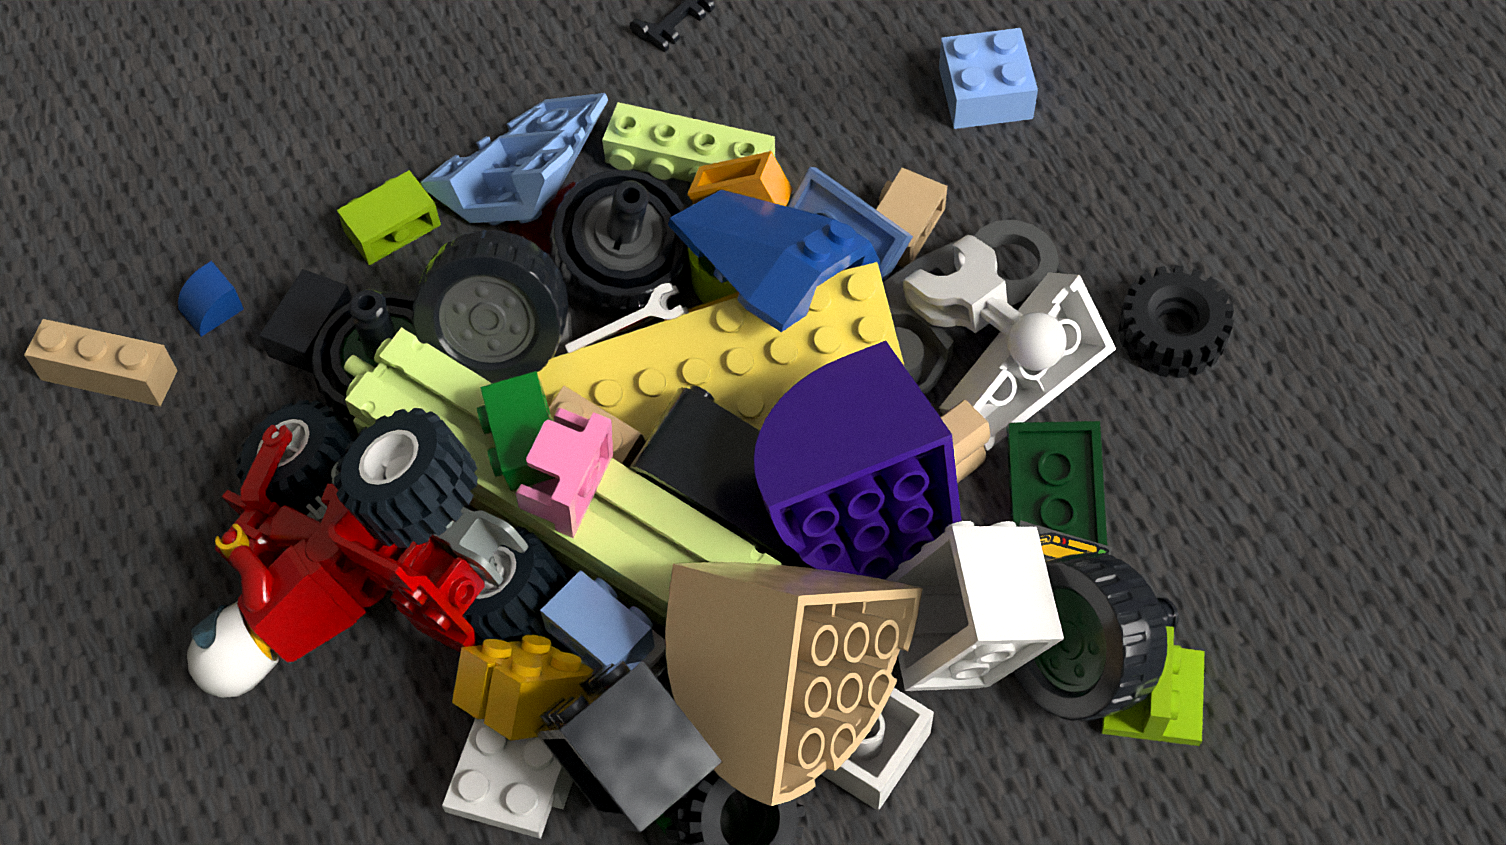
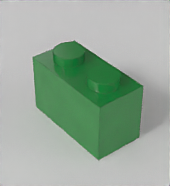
M537 371L480 387L485 405L477 407V413L484 434L492 433L495 447L487 449L494 476L503 475L510 491L517 490L520 484L531 486L555 479L551 475L529 467L526 461L546 420L552 421L545 392Z

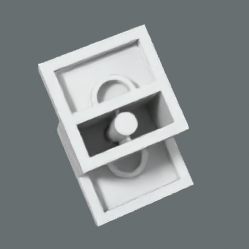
M475 718L442 807L445 812L541 839L552 806L564 809L573 780L539 737L510 741L484 724V719Z

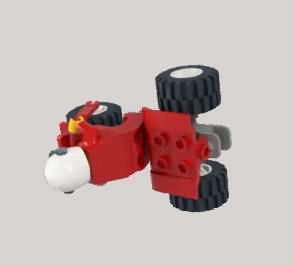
M299 400L295 405L288 403L283 405L280 410L272 411L266 415V419L261 423H257L251 429L253 432L250 436L245 437L241 444L243 450L237 454L236 462L239 465L235 469L236 476L240 479L239 482L242 485L241 496L229 490L222 495V499L240 517L223 534L222 539L219 536L215 538V551L241 575L242 595L232 605H220L191 628L193 638L187 652L190 675L204 692L222 698L240 696L252 690L279 661V656L286 662H294L354 625L360 617L367 613L364 607L376 604L390 589L393 591L390 597L391 601L397 605V609L418 631L460 653L461 647L482 645L483 641L487 639L513 642L522 641V637L525 635L545 637L549 632L545 629L540 610L569 581L565 577L566 573L562 566L533 532L530 533L521 526H517L514 529L504 520L482 510L473 512L464 508V506L470 504L474 496L470 490L477 487L478 477L474 473L477 470V466L471 454L437 414L432 411L426 413L422 408H413L410 412H407L405 409L394 411L392 416L387 417L384 415L376 419L375 424L369 428L366 426L358 433L360 436L356 439L328 406L316 400L311 403L308 400Z

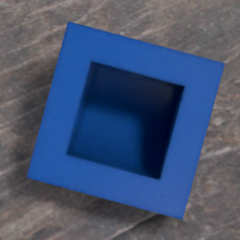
M212 261L199 268L186 281L178 297L179 311L201 337L244 310L235 288Z

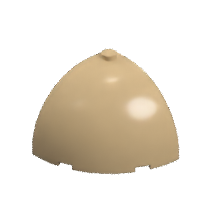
M741 562L673 564L665 631L668 676L676 704L722 761L714 768L715 772L733 788L761 803L774 806L795 799L816 787L815 779L826 769L836 771L869 733L895 687L897 679L891 675L900 649L909 650L919 613L923 588L868 576L786 565Z

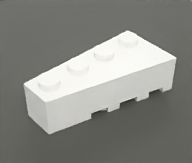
M1047 273L1018 309L1023 315L1032 312L1049 314L1056 318L1064 328L1066 348L1063 356L1055 365L1044 370H1029L1015 362L1008 350V336L1000 332L939 407L944 415L962 400H967L988 421L990 439L984 444L985 450L988 451L1007 436L1006 426L1008 423L1025 422L1116 350L1080 275Z

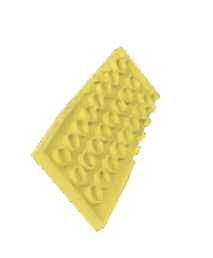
M878 262L842 270L817 286L807 316L783 332L778 331L746 310L738 302V297L681 315L676 319L666 320L578 349L572 353L551 358L548 364L541 371L537 372L545 392L548 407H550L562 387L566 386L639 431L644 439L647 440L677 390L681 387L689 389L692 385H695L709 392L714 397L716 404L758 430H761L766 417L774 405L789 389L813 371L832 361L886 340L904 365Z

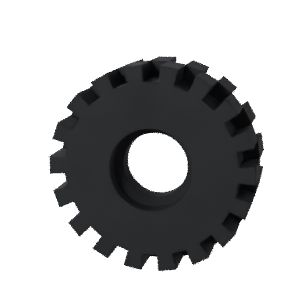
M1174 265L1172 273H1167L1165 266L1157 267L1154 277L1148 271L1140 275L1139 282L1134 281L1130 285L1127 295H1125L1118 322V332H1121L1119 339L1122 347L1130 345L1127 355L1132 361L1141 357L1143 360L1140 367L1149 372L1152 365L1160 368L1158 376L1167 377L1169 370L1176 371L1177 378H1186L1189 369H1192L1195 376L1203 373L1206 364L1212 367L1217 363L1219 355H1222L1232 331L1234 307L1233 303L1226 304L1229 294L1225 288L1217 292L1215 289L1218 281L1211 276L1207 281L1200 279L1202 271L1193 268L1190 275L1183 273L1184 266ZM1165 314L1179 315L1190 322L1191 331L1184 334L1171 333L1159 325L1158 319Z

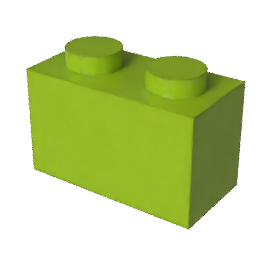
M410 170L396 178L387 180L383 185L359 198L351 200L347 205L337 210L345 234L368 265L375 263L441 225L435 202Z

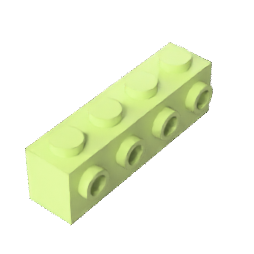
M620 102L616 105L602 139L605 162L611 164L616 169H635L649 172L658 179L676 178L689 181L691 184L700 166L772 151L775 157V136Z

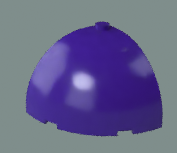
M886 340L839 358L813 371L789 389L766 417L758 435L754 454L755 476L764 506L782 540L787 546L789 545L805 563L819 570L850 573L886 580L888 576H891L899 569L898 566L901 563L911 560L921 552L923 545L933 542L941 536L947 526L961 522L952 433Z

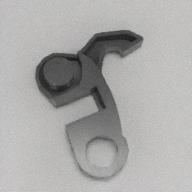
M1018 220L995 221L981 227L975 235H972L992 249L1005 244L1025 247L1037 259L1038 269L1031 276L1020 280L1002 278L1006 284L1007 303L1017 311L1047 273H1057L1059 258L1056 246L1045 232L1033 224ZM955 242L923 255L883 282L904 366L924 394L933 389L950 365L954 340L940 326L928 323L909 306L904 295L902 280L919 269L935 276H948L957 272L954 264V247L952 246ZM989 323L979 330L978 333L986 339L1000 330Z

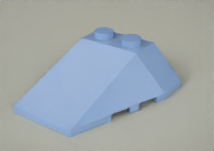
M605 93L545 99L508 122L506 125L509 132L499 136L493 142H491L490 137H484L476 142L479 148L478 151L468 157L455 155L421 181L424 190L469 223L489 222L490 225H497L505 221L519 220L520 223L531 222L540 217L542 209L556 197L603 111L608 98Z

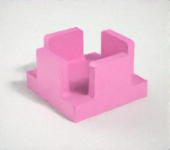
M558 408L554 415V421L546 420L526 458L529 467L551 475L555 479L534 484L532 488L520 484L516 492L518 507L554 523L557 532L574 538L613 457L611 419L594 412L590 419H587L565 409Z

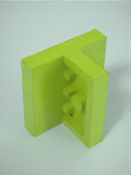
M1166 626L1167 657L1158 684L1141 703L1119 713L1103 717L1102 734L1200 746L1203 725L1205 651L1181 648L1180 645H1174V627Z

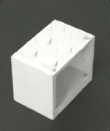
M971 521L953 523L947 526L945 532L936 540L923 545L921 552L911 560L901 563L898 566L899 569L886 579L923 588L919 613L909 650L900 649L898 654L905 691L989 687L1064 639L1037 527H1016V524L1011 521L1000 522L991 526H974V523Z

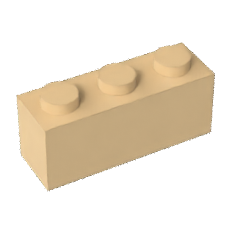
M46 319L42 320L24 354L39 378L43 381L160 407L178 371L164 345Z

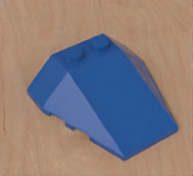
M722 189L670 217L668 226L698 258L705 255L715 266L714 276L721 283L728 280L739 292L738 302L746 310L780 332H783L807 316L817 286L842 270L878 262L879 266L881 262L871 242L856 233L848 224L841 223L833 218Z

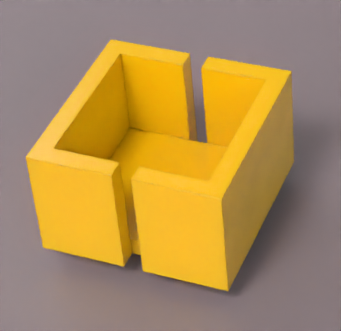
M525 635L522 637V641L513 642L487 639L483 641L482 645L461 647L452 703L476 719H484V724L510 741L538 737L534 731L544 724L539 716L563 697L567 699L571 696L575 698L584 690L579 683L594 670L582 664L579 656L556 649L551 646L549 639L542 636Z

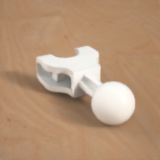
M966 235L952 245L954 247V264L957 272L948 276H935L919 269L902 280L907 303L928 323L941 327L965 326L974 333L990 323L1008 336L1007 345L1012 358L1026 369L1044 370L1050 368L1064 354L1066 334L1060 322L1053 316L1042 312H1032L1023 315L1007 303L1005 280L1000 278L996 272L997 260L995 251L974 236Z

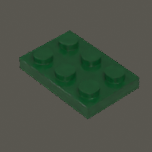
M1100 421L1008 423L1006 431L1011 522H1014L1016 527H1019L1020 521H1025L1108 546Z

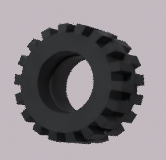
M713 769L678 799L672 807H669L664 812V817L671 818L672 826L665 828L667 839L677 841L676 845H792L795 837L802 838L804 827L798 826V817L805 816L804 805L796 804V800L792 799L788 802L770 806L743 794L748 807L747 823L741 835L734 842L728 844L721 831L720 815L725 801L737 789L733 788Z

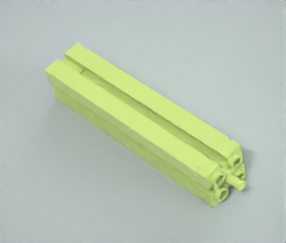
M402 327L393 339L387 338L377 349L374 361L378 363L376 368L355 355H352L344 365V370L355 377L347 389L345 402L350 414L355 416L353 422L357 433L366 426L369 428L375 424L376 419L384 415L387 417L392 416L394 411L401 409L410 412L413 408H422L426 413L432 411L437 414L471 454L472 459L476 463L477 470L474 473L478 477L477 487L470 490L474 496L469 505L479 511L482 510L504 520L514 529L517 526H521L530 533L533 532L556 560L577 573L580 570L583 571L592 580H595L597 577L603 579L614 589L618 599L631 607L639 608L648 618L665 629L673 564L703 562L782 564L767 553H759L754 545L613 458L602 477L574 538L559 533L555 530L554 523L520 509L516 497L517 490L510 491L503 475L494 476L487 449L495 447L492 433L484 434L477 413V407L485 405L480 387L492 383L428 343H420L415 335Z

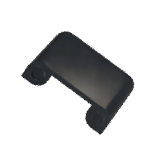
M692 385L689 389L679 388L629 469L754 545L759 553H767L781 562V565L793 566L799 554L789 545L787 546L780 537L764 506L755 476L754 454L760 430L716 404L714 397L703 388Z

